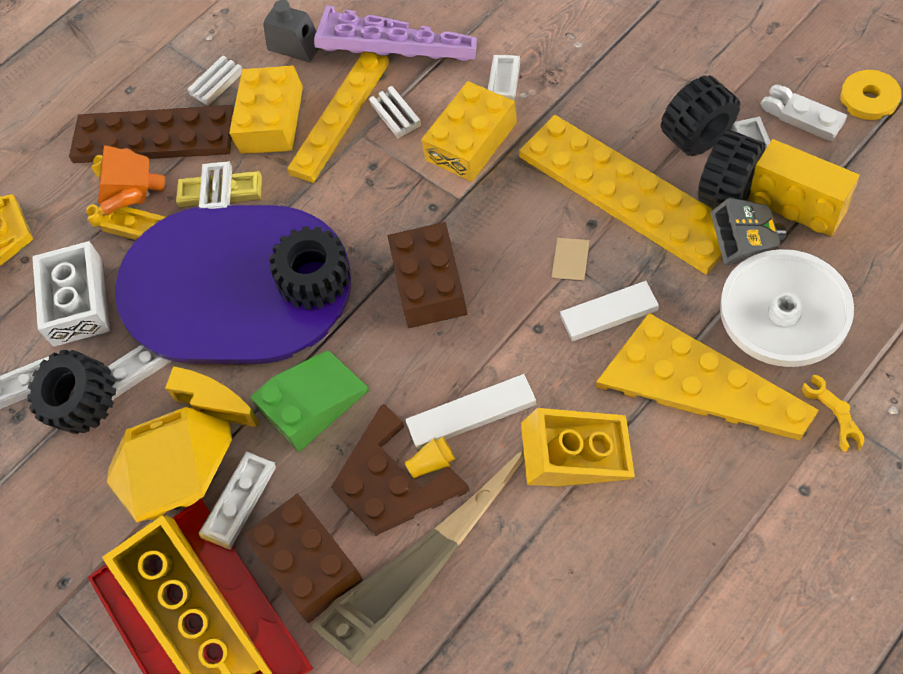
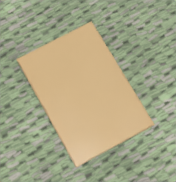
M557 237L551 278L585 281L590 240Z

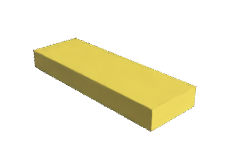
M260 171L232 174L230 202L261 200L262 176ZM221 175L219 202H221L223 175ZM210 176L208 203H212L214 176ZM201 177L178 179L176 203L179 207L199 206Z

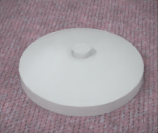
M779 249L753 255L741 262L730 273L721 295L720 314L728 335L745 353L768 364L783 367H799L819 362L833 354L841 346L853 322L854 301L847 283L831 265L805 252Z

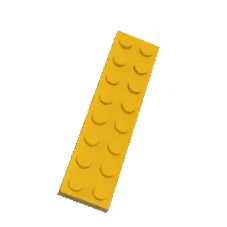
M554 115L519 150V157L702 273L707 275L721 260L722 254L710 214L713 209L557 115Z

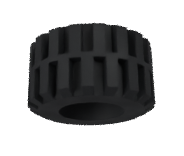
M711 75L701 76L683 87L668 104L661 119L662 132L686 155H700L712 148L718 139L731 129L740 112L739 107L741 103L739 98Z
M732 130L726 131L714 145L704 166L698 186L699 201L714 207L719 206L728 198L746 201L750 194L755 166L765 151V143Z
M305 226L298 232L296 229L291 230V235L288 237L283 235L280 238L281 243L273 246L274 254H270L269 258L273 279L283 299L287 303L291 301L293 306L297 308L304 305L305 309L312 310V306L315 305L319 309L324 307L323 303L329 302L332 304L336 301V295L341 297L345 292L343 287H348L349 284L348 276H350V269L344 246H342L340 239L337 236L334 237L331 231L326 230L323 232L321 227L316 226L314 230H310L309 226ZM320 262L324 264L313 273H297L298 269L307 263Z
M60 350L59 354L54 352L49 355L48 361L43 360L39 364V370H35L32 374L34 379L32 382H29L28 389L31 391L27 395V401L32 403L29 409L31 413L36 414L35 418L38 421L72 434H78L79 432H89L90 427L96 428L100 425L99 420L101 418L106 419L109 415L107 410L109 407L112 408L114 404L112 396L116 395V388L112 387L116 382L114 376L110 375L112 371L109 367L104 366V363L74 350ZM75 386L74 392L72 396L69 398L70 392L72 388Z

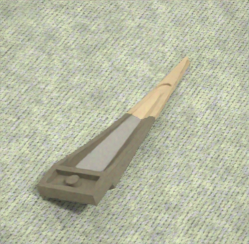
M520 452L513 457L471 498L413 546L369 578L334 600L311 627L358 667L380 640L383 642L387 641L525 460L524 454Z

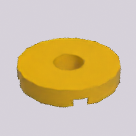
M867 69L853 73L843 83L840 93V101L842 105L844 103L847 107V111L851 115L864 120H879L882 116L891 115L898 107L901 99V88L898 82L889 74L879 70ZM870 92L875 94L877 97L869 98L866 97L863 93Z

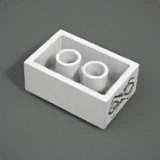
M90 241L32 256L38 331L53 347L110 332L103 260Z

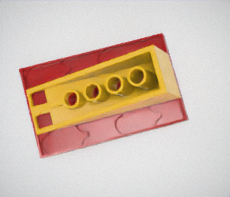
M201 498L173 518L165 515L160 516L102 557L106 564L87 577L143 674H307L313 669V666L235 548L232 546L229 550L200 538L199 532L211 513Z

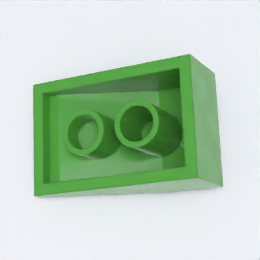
M327 350L275 375L251 395L250 398L260 414L300 452L369 391V388Z

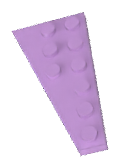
M329 5L325 7L314 37L315 48H322L325 51L341 49L349 50L352 53H362L363 51L375 52L379 55L396 53L402 54L405 57L424 55L432 59L451 57L459 61L475 59L477 48L476 37L449 31L439 35L426 26H421L420 30L409 28V23L375 15H368L362 18L358 17L356 11L352 10L339 13L335 12L334 7Z

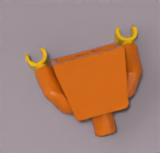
M104 145L103 156H95L94 164L91 165L95 176L100 177L98 193L100 207L94 204L89 205L86 209V213L89 216L87 220L93 227H99L104 214L110 215L123 207L145 203L147 189L163 192L165 175L149 173V158L136 154L128 148L118 149Z

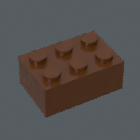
M446 222L387 235L408 328L468 315Z
M298 493L243 534L295 608L308 623L323 613L334 600L363 581L356 567Z

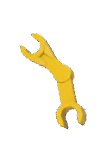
M812 375L810 382L818 386L819 390H812L804 383L802 393L809 399H819L833 411L839 422V446L844 452H847L849 448L846 438L855 439L858 450H861L865 440L862 432L852 421L849 412L850 405L845 401H841L827 390L826 382L822 377Z

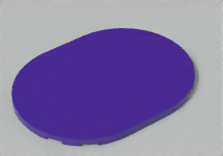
M227 205V208L216 209L195 207L177 212L160 220L134 242L125 255L118 271L115 300L120 318L132 337L141 346L164 359L190 364H266L291 358L293 354L308 346L312 347L328 334V330L336 320L342 316L351 291L349 259L345 250L350 276H348V287H343L345 292L341 297L336 295V301L332 304L329 302L323 303V308L318 309L317 305L312 306V310L305 309L304 305L297 308L293 306L291 301L287 303L276 287L269 261L270 254H274L272 248L275 244L281 243L280 238L283 235L288 237L291 235V230L296 229L298 232L305 226H309L310 230H314L315 226L321 227L323 232L329 230L336 237V233L327 224L312 214L286 206ZM310 262L301 266L297 273L310 274L319 270L324 264Z

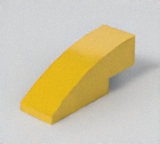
M173 366L165 389L175 402L190 404L194 410L228 421L229 423L258 427L259 421L252 409L225 385L195 371Z

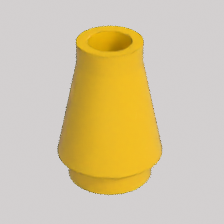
M442 436L437 440L433 438L411 459L407 460L405 465L411 476L415 479L421 475L450 466V462L456 458L449 444Z

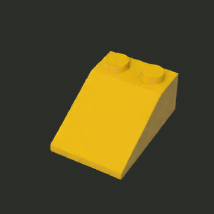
M537 408L521 422L527 485L560 487L631 480L635 478L626 415Z

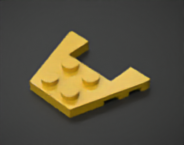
M13 194L0 196L1 266L33 240L20 204Z

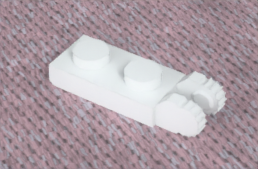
M778 84L771 87L769 91L771 96L764 97L760 103L764 111L779 117V120L830 142L834 140L847 118V115L796 93L793 94L789 88Z

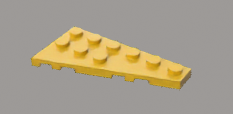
M648 313L596 381V388L607 390L610 388L622 391L626 396L634 398L641 396L656 400L657 404L703 416L711 414L726 418V422L734 424L741 422L757 426L761 431L796 440H801L819 412L813 406L651 313Z

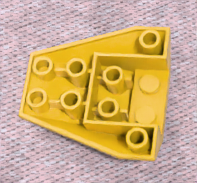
M184 407L126 429L108 468L107 484L137 523L146 519H157L165 514L166 511L179 506H190L197 502L198 499L204 497L232 441L231 426L228 421L189 407Z

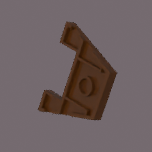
M385 404L381 405L331 486L333 492L375 536L413 519L414 515L424 510L439 507L444 504V501L456 495L460 497L469 491V486L449 466L426 487L421 488L381 448L404 428L403 422Z

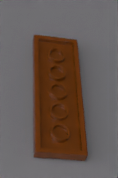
M233 105L78 114L69 158L73 163L93 162L95 156H103L104 145L118 149L128 148L136 154L146 156L149 159L230 154L232 137L229 132L234 107Z

